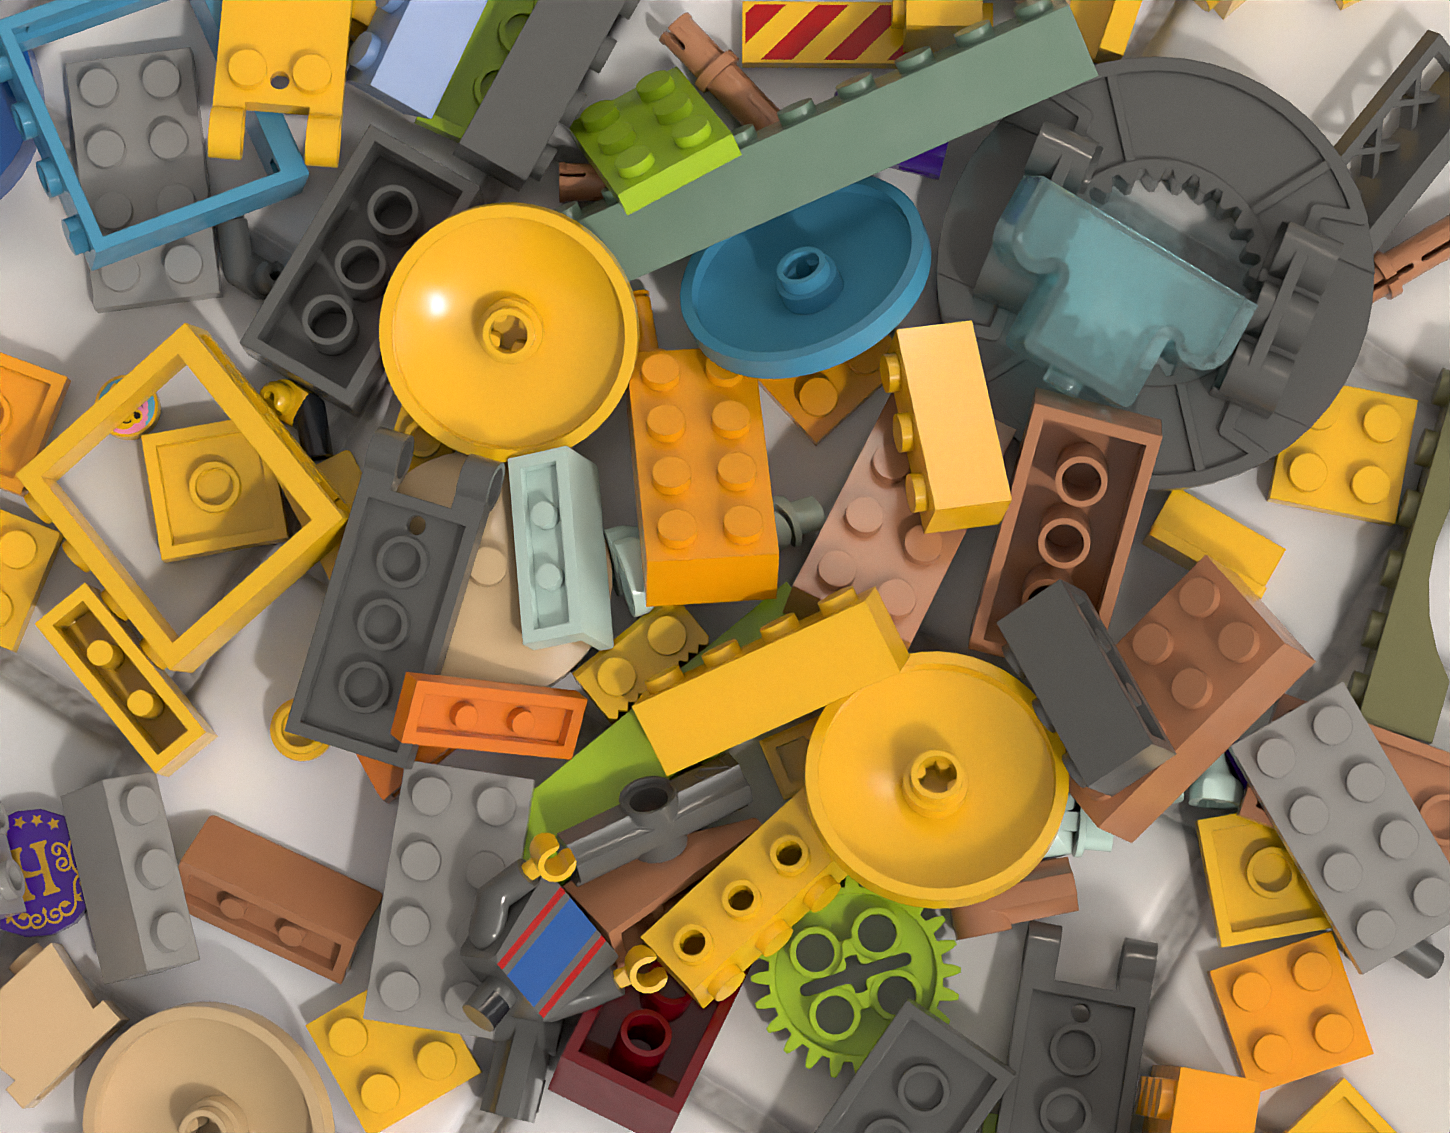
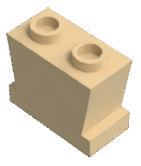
M39 943L28 948L10 965L9 970L15 976L0 989V1069L15 1080L5 1090L22 1109L34 1108L130 1020L113 1001L103 1000L100 1003L97 1001L63 945L58 943H50L44 949Z

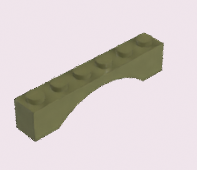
M1446 368L1441 369L1431 398V404L1440 407L1434 430L1424 428L1414 456L1413 464L1423 467L1416 490L1406 489L1398 510L1396 525L1405 527L1398 551L1388 550L1380 572L1378 585L1387 588L1381 612L1371 610L1362 634L1361 646L1370 649L1364 671L1362 673L1354 670L1347 686L1348 691L1368 724L1427 745L1433 742L1450 683L1437 652L1429 607V577L1435 545L1450 510V370Z

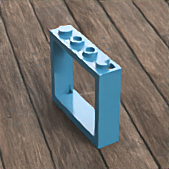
M55 0L0 19V83L8 81L17 103L11 104L15 125L24 141L33 138L42 160L36 162V169L43 189L49 198L59 197L67 215V218L61 220L66 241L75 256L84 254L91 271L301 194L310 174L283 113L247 110L245 127L267 174L266 177L109 235H102L22 52L169 0ZM189 0L217 62L223 0Z

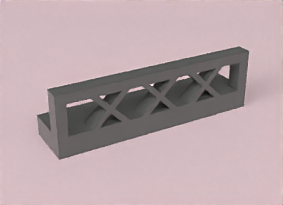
M1431 30L1426 31L1334 145L1335 150L1346 166L1354 156L1362 155L1361 172L1355 180V184L1368 216L1373 255L1450 161V46L1440 33ZM1435 58L1444 71L1429 90L1420 91L1422 71ZM1401 107L1399 127L1390 138L1381 139L1384 118L1392 108Z

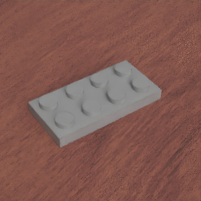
M191 47L66 63L79 183L103 236L211 197L195 60ZM209 227L94 271L90 270L95 311L97 313H106L223 297L215 227Z
M1344 682L1333 686L1228 748L1359 974L1367 973L1450 925V863Z
M414 761L412 769H404L363 1019L494 1039L495 1029L489 1032L478 1027L463 1012L462 1006L481 982L461 960L460 949L469 935L468 929L475 894L478 889L519 858L523 859L535 780Z

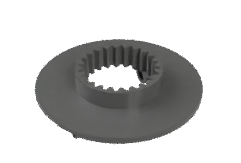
M1153 56L1125 58L1094 65L1099 76L1004 117L981 142L966 164L950 198L938 244L936 277L942 324L972 320L993 417L1016 429L1013 439L1019 444L1022 440L1035 388L1038 387L1161 419L1163 437L1147 491L1184 490L1211 485L1245 473L1267 462L1288 448L1314 425L1330 407L1346 383L1364 342L1373 304L1375 269L1368 216L1359 190L1346 164L1331 142L1305 114L1267 86L1241 73L1211 63L1185 58ZM1137 180L1142 181L1148 192H1154L1161 180L1168 181L1172 195L1178 196L1187 186L1193 188L1194 203L1199 206L1210 199L1215 201L1217 204L1213 217L1217 221L1227 218L1234 220L1235 224L1229 233L1231 240H1246L1247 242L1239 255V260L1242 263L1254 266L1247 271L1242 279V286L1252 292L1246 293L1240 302L1239 310L1243 314L1242 316H1237L1229 329L1232 337L1223 335L1214 347L1215 356L1206 350L1201 352L1194 362V370L1183 360L1177 361L1170 376L1165 375L1159 364H1152L1146 376L1138 375L1135 361L1128 360L1120 369L1112 367V352L1108 350L1095 357L1091 355L1089 349L1092 338L1089 335L1076 338L1071 335L1077 319L1074 315L1059 314L1064 308L1067 297L1065 292L1053 289L1060 285L1063 276V268L1055 263L1061 262L1067 247L1065 239H1071L1077 225L1074 218L1085 220L1089 216L1092 207L1091 199L1101 205L1108 203L1113 186L1124 196L1129 195Z

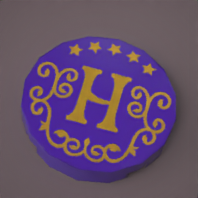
M43 809L16 811L8 815L9 828L6 836L12 859L21 868L25 879L23 900L26 912L1 919L0 929L29 938L56 935L77 924L87 912L66 818L63 815Z

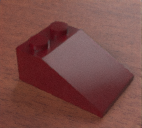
M655 959L651 963L642 965L637 973L645 974L654 968L663 966ZM752 964L744 971V973H745V978H746V976H747V974H748V972H749V970H750ZM666 969L667 982L657 992L651 994L637 991L632 984L626 986L625 995L583 1012L559 1059L548 1090L635 1133H671L743 982L729 997L722 1001L713 999L704 1009Z

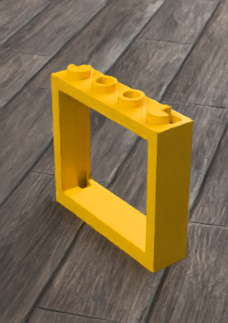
M186 322L15 474L29 491L24 495V500L29 508L43 522L47 524L53 522L66 538V541L62 544L66 555L82 571L88 573L91 570L105 589L100 595L107 607L121 620L127 621L130 619L144 637L139 641V645L150 661L162 670L168 667L171 671L193 673L342 541L351 512L349 505L210 333L205 329ZM187 365L311 518V521L179 637L56 481Z

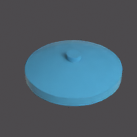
M869 176L693 253L681 282L680 305L683 318L697 346L704 355L718 366L735 374L761 379H782L823 371L844 363L871 348L887 336L907 316L920 297L929 276L932 255L930 239L921 216L909 197L896 186L879 178Z

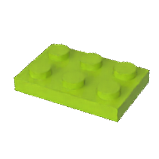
M677 66L668 71L660 70L646 75L637 83L636 88L614 100H601L593 103L568 128L577 147L627 216L742 155L731 131Z

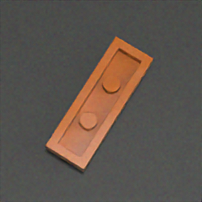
M406 672L390 734L401 743L572 760L588 699L576 690Z

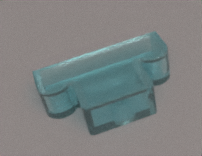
M1044 176L1022 177L994 230L993 249L998 260L1003 265L1019 273L1040 274L1006 336V344L1011 350L1047 370L1042 379L1044 382L1074 398H1077L1080 391H1083L1102 403L1129 407L1135 402L1159 356L1168 364L1180 368L1195 370L1214 369L1224 364L1232 354L1258 307L1257 304Z

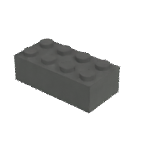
M370 124L239 343L248 356L358 418L385 372L379 341L380 312L384 294L397 265L415 242L432 227L463 210L484 205L485 200L481 187Z

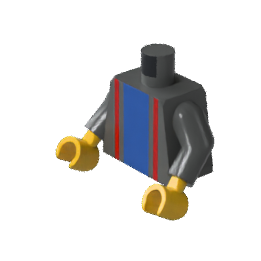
M540 833L536 835L530 843L529 851L531 858L526 861L519 858L482 885L475 894L468 929L469 935L460 949L461 960L481 984L464 1003L462 1009L473 1023L486 1031H494L507 1013L518 1019L550 1023L586 1012L625 995V987L631 984L637 991L651 994L659 991L667 982L668 976L664 967L654 968L645 974L637 973L642 965L651 963L657 958L655 952L647 945L641 944L630 949L625 956L623 967L617 969L613 965L619 955L558 883L571 876L576 868V859L571 849H562L558 855L547 859L560 846L554 834Z

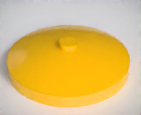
M517 202L491 203L463 210L441 221L420 237L401 259L388 283L383 297L379 322V341L383 365L395 395L408 414L428 434L444 445L466 455L476 454L499 462H508L509 458L563 446L571 448L598 429L615 409L629 384L635 368L640 336L637 305L631 285L621 265L607 246L589 229L562 213L542 206Z
M941 651L910 653V657L900 673L826 705L811 734L806 753L804 790L807 810L812 826L829 856L846 874L866 889L889 900L914 907L942 909L969 906L1000 895L1015 886L1030 874L1049 851L1058 834L1068 799L1069 773L1062 761V755L1066 753V750L1058 733L1050 732L1036 715L1032 706V700L1037 696L1020 680L1005 670L981 659L958 653Z

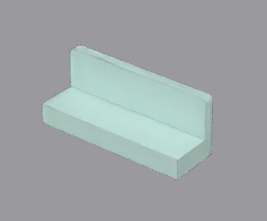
M568 446L509 458L508 468L523 645L532 650L583 641L600 651L612 649L614 647L597 465Z

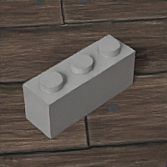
M155 772L101 780L60 796L104 985L158 974L200 960Z

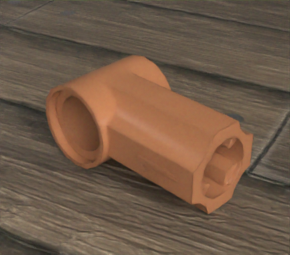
M1068 857L1041 860L1028 876L1000 895L969 906L950 908L956 940L1013 929L1012 924L1079 911L1074 875Z

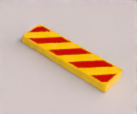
M742 1V68L897 69L895 60L908 53L903 52V29H891V2ZM983 3V20H989L992 27L993 3Z

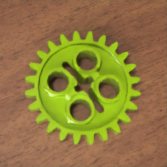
M847 875L845 887L840 888L836 897L825 908L818 912L808 911L791 927L793 933L780 950L771 956L765 957L762 954L759 959L769 963V971L752 975L751 982L768 985L770 994L755 1003L756 1008H775L778 1016L766 1028L768 1033L787 1028L791 1036L787 1040L783 1051L788 1054L802 1044L809 1048L805 1067L809 1069L818 1062L821 1056L830 1058L829 1069L831 1077L836 1078L844 1062H852L854 1072L856 1073L895 1017L894 1014L886 1012L878 1001L880 985L891 977H900L907 980L914 989V1001L949 1025V1018L937 1007L939 1001L958 1000V993L943 986V978L961 973V967L946 964L942 961L941 955L957 945L955 940L937 941L933 934L945 922L944 916L934 917L925 921L920 915L924 908L905 905L884 898L865 887H859V883ZM878 915L885 917L892 923L895 929V939L889 949L884 952L875 953L862 946L858 937V929L864 919ZM809 935L823 936L833 946V962L823 971H808L797 960L796 950L798 944ZM901 953H908L911 956V962L908 965L867 978L865 980L867 990L862 993H855L851 984H844L810 996H803L800 992L803 984L843 972L846 969L845 959L851 956H856L860 965L871 964ZM837 996L849 1002L853 1009L854 1018L852 1025L847 1031L833 1035L826 1033L819 1027L816 1021V1010L822 1000Z

